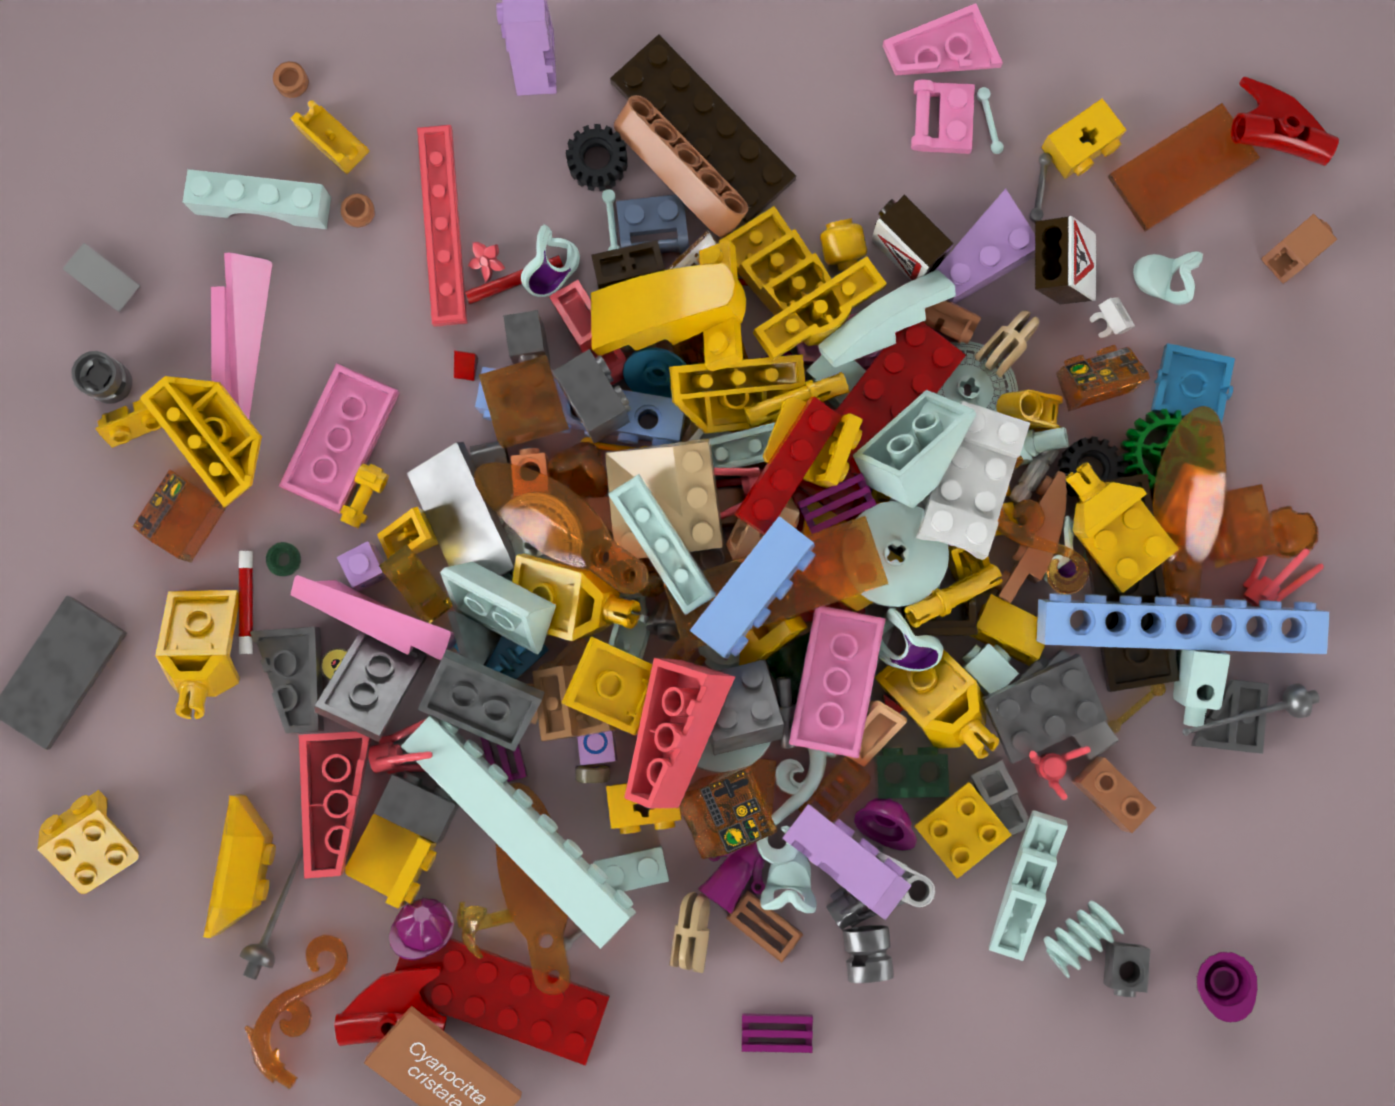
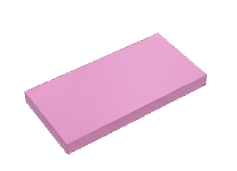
M336 363L279 487L341 514L340 511L343 505H348L358 484L354 481L356 473L363 463L367 464L400 392Z
M820 605L815 606L790 733V745L859 758L886 618Z

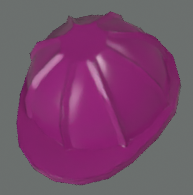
M874 798L855 814L854 823L857 829L873 841L894 850L905 851L915 847L917 838L911 829L912 823L909 814L902 808L900 803L889 798Z
M423 897L422 899L413 900L411 904L408 903L400 910L391 926L389 941L392 950L396 955L408 960L421 959L437 952L446 946L452 937L454 929L452 913L445 904L436 899Z
M1218 952L1209 956L1201 964L1196 976L1197 990L1202 1001L1217 1019L1224 1022H1238L1245 1019L1253 1010L1258 990L1257 975L1253 966L1244 957L1233 952Z

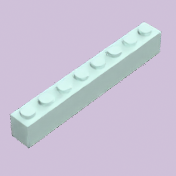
M430 715L401 747L408 754L432 752L433 756L431 758L416 762L601 949L635 915L636 911L631 907L633 905L632 900L619 889L615 891L606 882L608 877L604 871L595 864L590 866L581 857L583 852L580 847L570 839L565 841L556 832L558 829L556 823L546 814L540 815L531 806L533 804L532 799L521 789L515 790L506 781L508 779L507 774L496 764L490 765L482 757L484 754L483 750L470 739L466 741L457 732L460 729L459 727Z

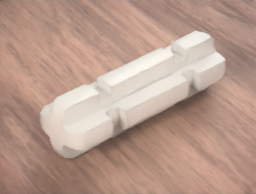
M1057 449L1038 453L1036 458H1033V461L1029 463L1018 481L1020 484L1016 485L1011 491L1009 498L1020 506L1027 504L1032 496L1031 491L1036 490L1050 468L1048 464L1054 462L1059 451Z

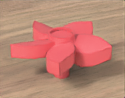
M479 242L473 243L472 248L475 258L470 261L468 266L472 269L482 268L483 278L485 282H488L492 277L493 270L501 271L505 269L504 265L497 259L499 254L498 244L486 247Z

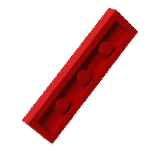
M815 396L809 398L736 511L735 516L762 535H765L781 514L842 416Z

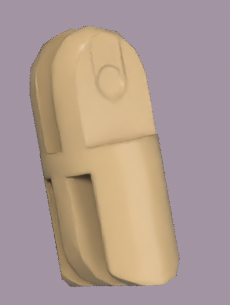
M1027 310L1021 311L1008 326L1000 327L975 355V359L982 362L994 347L999 344L988 358L985 367L993 370L1010 353L996 372V375L1001 378L1027 349L1026 342L1037 330L1040 323L1037 316L1033 317L1019 332L1031 314Z
M690 892L682 900L678 924H675L669 966H680L681 969H693V971L699 973L704 972L710 929H708L710 901L704 894L697 895L696 892Z

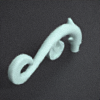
M808 748L809 769L805 779L800 783L795 782L793 779L795 773L802 774L804 771L802 765L797 760L789 758L781 761L776 767L774 774L776 786L782 792L792 796L765 821L767 824L761 827L759 831L761 838L756 841L757 849L762 858L767 862L783 865L788 864L797 856L799 851L787 842L781 849L771 847L768 842L769 833L779 822L809 800L824 776L827 764L826 756L835 758L836 754ZM787 825L781 827V831L785 834L790 829ZM769 828V831H767V833L763 832L764 829Z

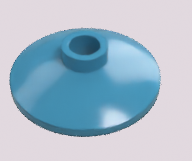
M653 347L643 348L633 352L627 358L623 368V376L626 384L633 392L672 398L669 367L687 364L679 356L668 350Z

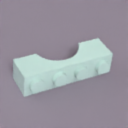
M187 169L183 203L196 215L228 218L232 214L250 213L277 218L294 226L327 229L331 196L322 184Z

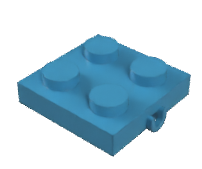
M1167 343L1164 346L1160 369L1156 372L1158 375L1154 381L1156 388L1151 411L1159 413L1162 409H1167L1171 416L1176 410H1181L1182 419H1186L1191 415L1194 416L1195 422L1220 426L1223 421L1226 401L1231 398L1233 393V386L1230 385L1235 358Z

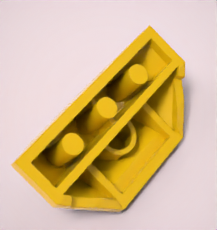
M803 354L780 356L774 361L770 357L744 359L741 362L713 372L705 366V363L669 367L672 402L705 434L751 429L744 412V407L805 386ZM777 419L765 422L755 427L775 423Z
M164 376L140 397L223 507H227L252 486L262 436L220 382Z
M229 795L206 926L204 928L203 937L212 938L224 932L260 906L261 900L265 901L268 895L269 880L266 879L268 865L271 866L274 861L276 845L272 844V832L246 795Z

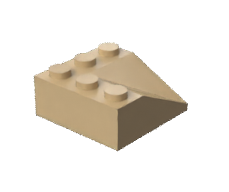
M710 438L605 453L609 492L640 474L689 552L723 548L724 537ZM609 497L617 561L647 558V554Z

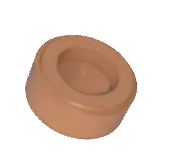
M284 62L273 73V83L279 93L285 97H298L308 87V76L302 66L296 62Z

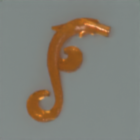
M1021 455L1017 458L1014 470L1024 463ZM1030 499L1022 500L1015 505L1013 518L1024 517L1026 524L1023 526L1011 521L1002 507L997 521L999 522L997 530L1007 538L1023 546L1067 557L1074 563L1076 573L1070 578H1065L1058 572L1059 559L1050 561L1047 567V582L1051 588L1062 594H1072L1081 590L1087 583L1090 573L1089 565L1085 558L1065 545L1034 535L1043 527L1045 521L1044 511L1039 503Z
M321 935L314 938L306 948L305 958L309 969L312 972H318L320 970L317 963L319 954L323 951L331 952L335 956L333 968L319 977L285 990L263 1009L255 1023L254 1029L248 1025L244 1027L249 1038L253 1060L258 1070L272 1083L277 1081L289 1090L294 1086L298 1077L285 1069L286 1064L279 1060V1049L275 1048L272 1051L270 1045L271 1029L277 1017L282 1012L288 1010L292 1014V1019L286 1020L283 1018L279 1021L281 1031L289 1037H298L308 1030L311 1024L312 1013L309 1006L299 999L335 980L348 963L346 945L333 935Z

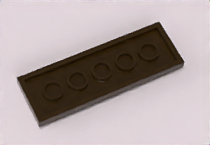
M660 34L610 78L611 84L627 101L631 96L637 95L651 102L742 196L748 205V212L742 219L745 223L753 220L796 180V175Z
M1148 474L1103 480V482H1115L1143 488L1147 494L1141 498V501L1154 516ZM1076 492L1077 502H1079L1081 499L1079 498V495ZM1085 548L1092 594L1106 595V601L1120 602V596L1122 595L1142 597V603H1155V597H1166L1161 564L1124 593H1121ZM1115 611L1108 614L1105 620L1106 627L1109 630L1113 629L1118 623V615ZM1151 613L1145 614L1141 619L1143 631L1148 630L1153 624ZM1100 647L1106 688L1109 692L1179 681L1175 649Z

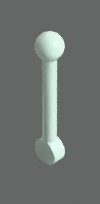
M982 87L978 90L976 98L979 102H982L992 139L991 151L994 154H1000L1004 149V145L998 139L988 101L991 92L988 88Z
M606 189L602 193V198L607 206L611 243L608 251L619 249L620 246L617 245L613 208L616 196L613 190Z

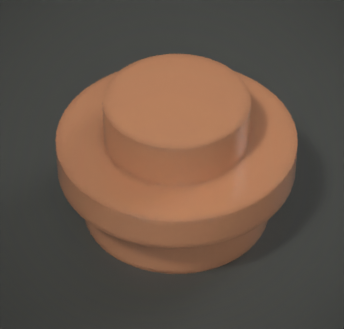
M357 193L349 195L344 199L340 212L343 220L348 225L360 228L368 225L373 220L375 207L370 198Z

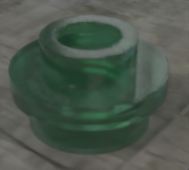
M276 543L266 554V565L277 576H290L300 567V552L290 543ZM282 554H288L290 558L289 563L285 566H281L279 563V558Z

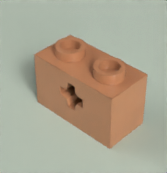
M1312 214L1263 256L1261 260L1284 284L1332 245L1337 238L1333 235L1332 228L1326 221L1318 219L1315 214Z
M1096 757L1071 781L1114 824L1125 832L1133 833L1156 809L1105 757Z

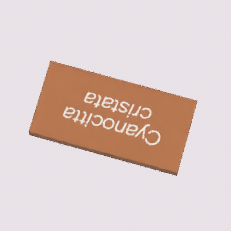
M412 1006L366 1056L364 1064L419 1106H514L522 1095V1091Z

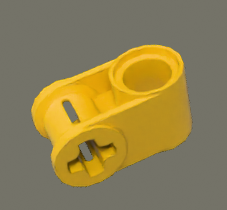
M1035 390L1009 392L999 397L996 409L999 413L1029 422V430L1034 429L1035 432L1060 428L1057 425L1059 405L1063 403V397Z

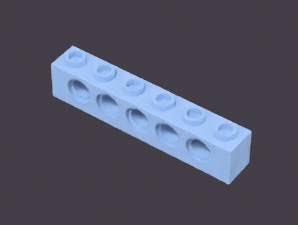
M482 367L475 407L479 413L483 414L484 419L503 422L504 417L517 419L518 425L536 428L537 423L551 425V430L561 433H570L571 428L584 430V435L590 437L580 419L572 415L573 408L556 379ZM622 390L630 403L631 411L627 412L630 423L610 435L618 436V441L627 444H638V440L652 442L651 446L681 442L685 414L672 402V398ZM520 392L523 394V398L519 405L514 407L506 405V397L510 393ZM552 397L557 400L556 407L552 411L542 412L539 410V404L544 398ZM646 414L655 415L658 418L657 425L652 429L642 428L639 425L642 416Z

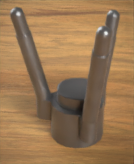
M878 846L877 849L882 853L883 847ZM843 887L830 895L833 902L826 906L841 930L849 925L853 928L860 922L878 915L871 909L863 912L862 908L866 905L861 901H857L852 894L846 897L845 894L848 891ZM900 900L897 906L904 904L906 902Z

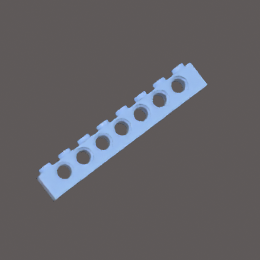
M1050 593L1049 599H1038L1036 641L1044 645L1327 654L1329 611L1316 609L1317 603L1296 601L1294 602V608L1281 607L1282 602L1270 600H1260L1258 607L1247 606L1246 600L1225 599L1224 605H1212V599L1190 598L1189 604H1177V598L1155 597V603H1142V597L1126 595L1120 596V602L1106 601V595L1085 594L1084 601L1071 600V594ZM1081 610L1084 616L1083 623L1077 628H1072L1070 617L1075 611ZM1115 611L1118 615V623L1113 629L1108 630L1105 624L1106 617ZM1151 613L1153 624L1148 630L1143 631L1141 619L1145 614ZM1185 614L1188 618V624L1183 631L1179 632L1176 628V621L1179 616ZM1220 615L1223 622L1222 627L1218 632L1214 633L1211 623L1216 616ZM1255 617L1257 627L1254 632L1249 634L1246 629L1247 622L1250 618ZM1289 618L1292 623L1291 630L1284 635L1281 629L1282 623Z

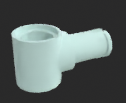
M1061 427L1035 432L1034 429L1028 430L1021 454L1017 458L1015 466L1031 463L1033 461L1032 457L1038 456V453L1069 447L1066 428Z

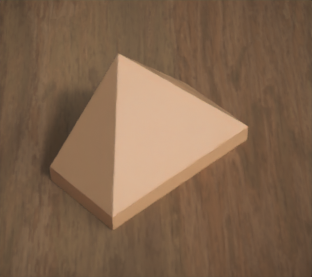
M879 700L870 701L859 758H849L865 767L907 723V718Z

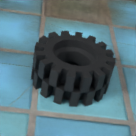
M594 124L595 129H589V125L583 127L584 132L580 133L577 130L573 134L574 140L569 139L567 143L566 159L572 178L574 180L577 179L578 185L581 187L587 185L588 190L594 191V187H599L600 191H605L606 185H610L611 188L616 186L615 181L617 179L621 181L624 177L623 172L627 171L628 157L624 140H621L620 134L617 131L613 133L611 127L606 125L605 129H601L600 124ZM592 147H603L609 152L610 160L605 167L592 169L585 164L584 156Z
M1094 436L1090 439L1085 437L1074 442L1063 452L1062 458L1058 461L1057 465L1060 466L1059 471L1063 472L1067 477L1071 472H1077L1075 469L1078 468L1082 458L1094 457L1103 466L1101 480L1120 478L1125 473V467H1121V462L1124 461L1123 456H1118L1116 453L1119 449L1115 445L1113 447L1109 446L1108 443L1110 441L1106 439L1100 441L1098 437ZM1066 481V488L1069 490L1067 494L1071 497L1077 496L1076 491Z

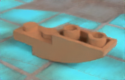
M1058 471L1052 477L1045 476L1035 492L1040 497L1034 507L1028 504L1018 519V522L1022 524L1018 534L1029 541L1028 543L1022 541L1012 556L1016 560L1010 572L1004 570L1001 573L1002 576L999 578L1002 579V583L994 587L998 590L995 596L1008 603L1012 602L1026 578L1033 583L1041 581L1051 564L1060 540L1066 512L1067 489L1066 476L1063 472Z

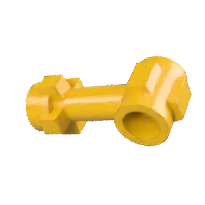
M363 463L359 467L354 481L361 484L351 506L343 505L340 511L342 514L340 521L359 529L361 523L365 524L368 516L363 514V511L373 491L381 493L389 479V475L383 473V469L371 463L369 466Z

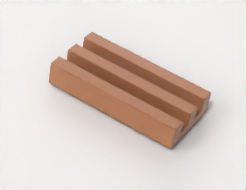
M749 890L744 893L743 897L735 905L733 913H729L726 917L728 921L781 963L803 936L801 931L774 910H764L761 907L760 899ZM748 901L793 935L790 940L785 938L745 905ZM742 912L785 946L780 952L737 917L738 914Z

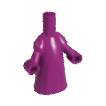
M747 839L748 844L730 852H727L725 847L711 848L706 853L707 858L712 862L718 861L720 857L727 858L698 890L730 914L733 913L735 905L752 875L753 882L750 885V889L756 894H761L765 889L762 878L765 860L758 852L757 840L750 842ZM711 852H716V858L711 857ZM756 884H759L761 886L760 890L758 891L755 890Z

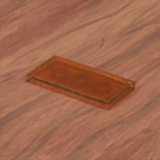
M1223 103L1109 174L1108 179L1145 232L1260 159L1253 146L1235 144L1232 141L1231 125L1233 118Z

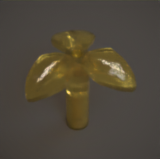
M460 901L457 909L458 928L463 929L461 934L462 940L467 949L475 957L481 959L483 955L475 942V934L479 930L516 922V911L514 908L486 914L487 909L485 907L468 906L465 908L466 902Z

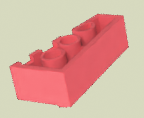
M654 658L625 799L648 808H679L736 676L684 660Z
M356 731L299 735L304 879L341 876L345 872L368 761V752L372 741L371 738Z

